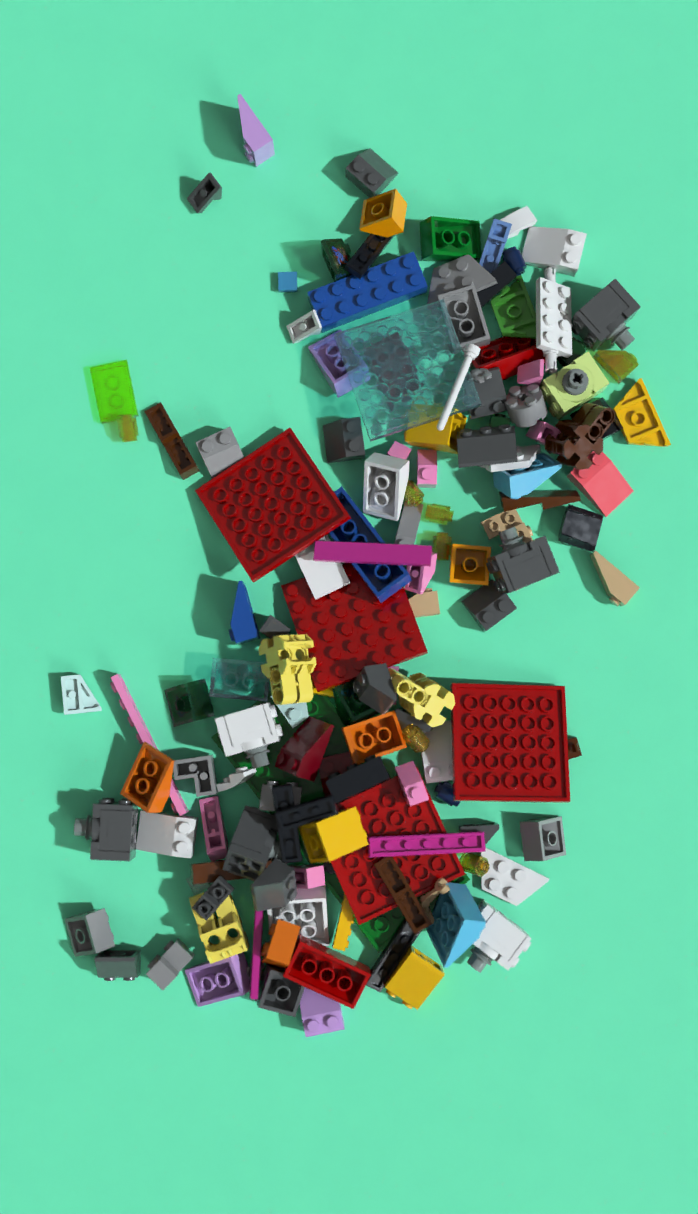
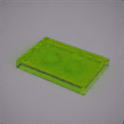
M124 360L90 367L100 422L104 424L139 416L128 361Z

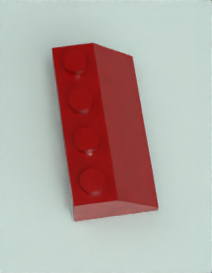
M503 336L490 341L489 345L479 347V355L472 360L470 368L471 370L477 368L480 370V368L491 369L499 367L502 380H506L511 376L517 375L520 365L539 359H544L545 365V357H543V350L536 348V339Z
M300 934L296 940L289 966L285 968L283 977L352 1009L355 1008L371 976L369 966Z

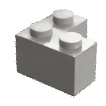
M213 754L174 760V780L194 778L197 797L218 793Z
M179 938L175 942L171 940L163 948L166 952L162 956L158 954L147 966L149 970L146 975L162 991L177 977L179 972L195 955Z

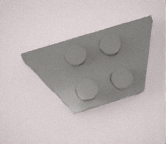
M469 254L433 269L427 308L431 311L440 307L437 295L470 285H475L476 292L498 283Z

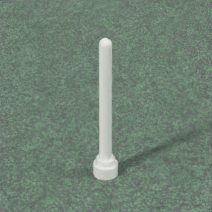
M467 343L463 350L465 358L438 421L437 429L439 431H442L446 425L472 360L479 355L480 348L474 344Z

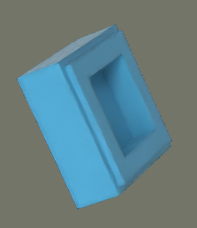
M278 272L279 292H297V272Z

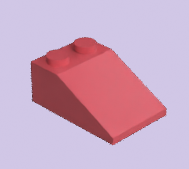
M592 451L587 456L593 462L590 468L582 470L574 468L567 477L607 517L633 492V489L603 451L600 455Z

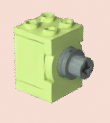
M586 352L571 364L544 379L539 388L542 391L544 400L549 405L548 409L551 415L559 420L603 392L609 385V382L590 353Z

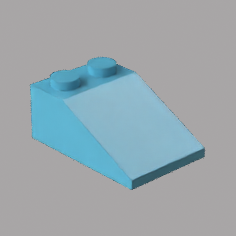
M545 453L537 454L530 468L493 472L494 487L511 499H519L521 496L531 493L560 470L562 464Z

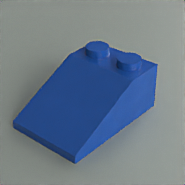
M238 581L230 624L232 629H229L231 641H235L238 645L261 638L246 585L243 581Z

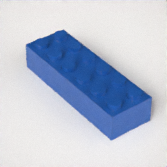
M413 251L369 268L361 279L351 275L307 293L311 308L317 313L322 326L321 333L425 294L428 286Z
M343 487L337 489L334 493L351 519L328 533L333 541L386 544ZM351 563L380 603L412 581L410 574L403 565Z

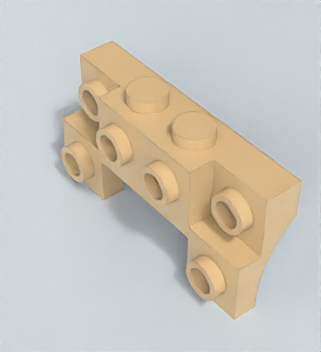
M516 509L496 514L481 522L489 540L498 536L500 532L515 527L519 537L523 536V542L526 543L533 540L531 528L522 522Z

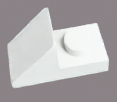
M315 310L310 311L286 326L293 343H299L311 335H319L322 330Z

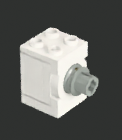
M265 703L215 719L226 757L244 752L247 754L246 759L250 758L253 769L270 764L267 752H270V750L267 749V746L270 743L280 741V736L283 735L281 725L276 724L274 718L278 716L274 705L271 706L270 703Z
M483 899L478 908L486 921L485 928L482 930L480 937L473 943L475 948L471 949L473 954L467 960V963L480 973L487 964L491 966L492 960H495L506 970H509L510 967L514 968L519 962L518 957L522 951L526 952L530 947V940L532 938L525 930Z

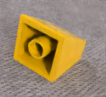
M412 404L411 410L408 412V427L404 432L405 442L415 447L458 454L457 432L465 429L467 417L453 407L444 429L439 431L437 424L444 407Z
M356 807L338 810V815L298 826L310 863L330 862L368 845L367 834L362 827L361 817Z
M411 946L386 982V992L394 998L396 996L403 1000L402 1003L408 1008L412 1009L414 1007L418 1010L444 977L445 972L440 964Z

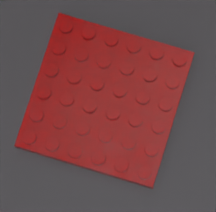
M288 428L195 490L253 583L351 519L291 428Z
M351 563L342 564L350 584L316 600L305 577L281 585L297 635L307 634L313 640L314 647L308 649L309 658L316 657V666L311 676L317 692L356 679L364 666L386 663L387 667H391L428 653L404 587L380 603Z
M452 683L451 693L454 694L455 706L451 710L453 801L569 803L570 782L565 686Z
M397 775L390 778V780L336 804L338 810L356 807L367 838L447 833L426 786L425 789L429 800L409 806L406 803ZM367 845L330 861L358 925L398 907L374 866L375 863L385 857L368 858ZM456 853L393 856L416 898L433 890L436 881L441 877L450 882L465 875Z

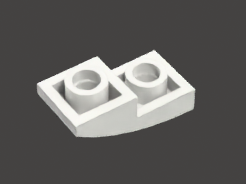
M528 206L507 215L501 221L512 224L507 238L509 239L517 236L521 230L534 226L537 219Z
M247 766L236 768L235 773L223 778L224 782L216 784L218 792L246 782L256 773V768L248 769Z

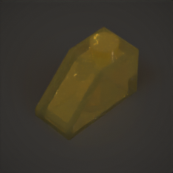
M598 350L593 356L618 384L639 365L637 358L627 351Z

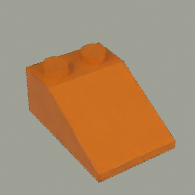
M395 710L342 728L353 764L364 763L365 758L374 754L376 757H381L407 748Z
M143 742L120 794L147 813H161L170 795L174 760L149 743Z

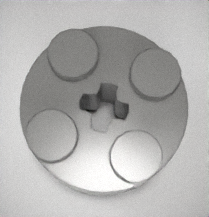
M533 383L520 387L513 386L509 389L505 406L512 424L515 423L517 427L521 428L530 427L537 424V420L540 418L543 420L546 417L547 407L538 384Z

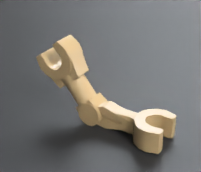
M442 877L436 881L435 888L420 897L421 906L432 924L434 923V918L429 908L430 902H433L437 895L446 894L450 890V887L446 885L448 882Z

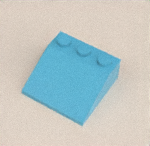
M450 882L446 884L450 887V890L446 894L439 895L432 912L434 923L426 928L444 968H448L480 937L482 930L485 928L486 921L466 884Z

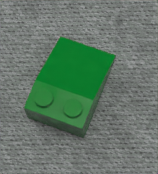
M430 216L420 222L421 260L453 261L468 254L475 260L481 259L480 221Z

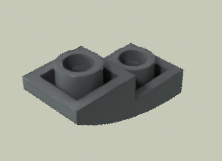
M219 876L194 904L192 909L207 921L235 888L223 877Z

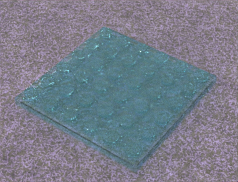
M444 299L334 334L370 442L440 419L465 358ZM469 369L449 416L481 406V401Z

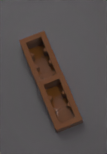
M160 402L144 411L182 479L185 480L199 472L198 466L162 403Z
M576 490L532 491L527 495L521 496L519 499H511L504 493L499 492L504 512L539 503L544 510L581 501L580 495Z
M385 857L375 863V868L414 935L432 924L393 857Z
M225 860L190 864L192 884L211 883L219 876L223 877L226 881L246 878L224 871ZM271 860L267 861L265 869L270 865Z

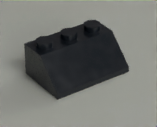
M374 754L365 758V763L359 766L355 763L346 767L347 771L342 774L338 771L328 776L329 780L325 782L330 793L333 794L336 804L390 780L380 756L376 757Z

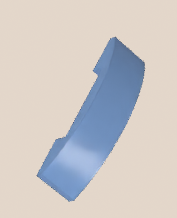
M495 218L493 219L479 262L490 274L499 265L512 226L510 223Z

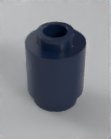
M516 246L508 248L502 253L503 261L511 267L517 276L525 272L524 269L527 265Z
M447 781L438 783L434 790L437 793L435 797L450 806L457 807L461 801H453V785Z

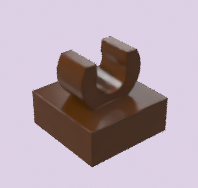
M577 737L567 739L568 760L582 756Z

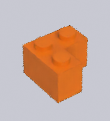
M280 919L275 924L272 923L268 933L271 935L270 941L263 944L261 949V956H263L261 962L283 969L289 966L301 926Z

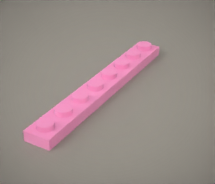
M121 674L112 676L113 682L110 685L115 693L118 692L121 698L119 703L123 710H127L129 714L127 717L132 727L135 726L138 732L136 737L139 743L147 742L158 749ZM172 778L169 795L172 800L171 807L175 814L178 813L179 816H182L189 812Z

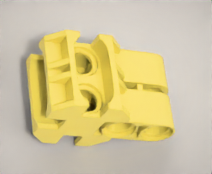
M307 634L273 636V639L266 638L261 641L258 648L259 655L266 654L267 664L261 665V671L267 678H270L272 698L276 705L308 703L313 699L311 673L316 666V657L309 658L308 649L313 648L314 643Z
M388 668L395 693L398 694L399 705L415 718L422 719L431 727L442 725L446 718L440 715V712L444 706L451 710L455 706L454 694L421 672L410 675L408 678L395 669Z
M205 892L189 897L191 908ZM231 893L216 910L218 919L214 912L206 921L192 909L198 925L201 942L204 943L205 953L210 964L248 951V937L243 930L242 920L235 907ZM231 928L236 929L238 936L230 937L228 930ZM216 935L220 942L212 944L209 939L210 936Z

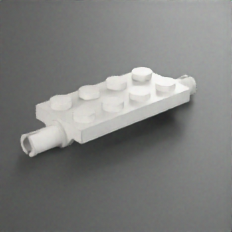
M551 267L544 269V278L540 277L536 280V348L543 350L545 372L549 374L557 372L558 356L568 358L572 355L571 288L556 283V269H553L552 272Z

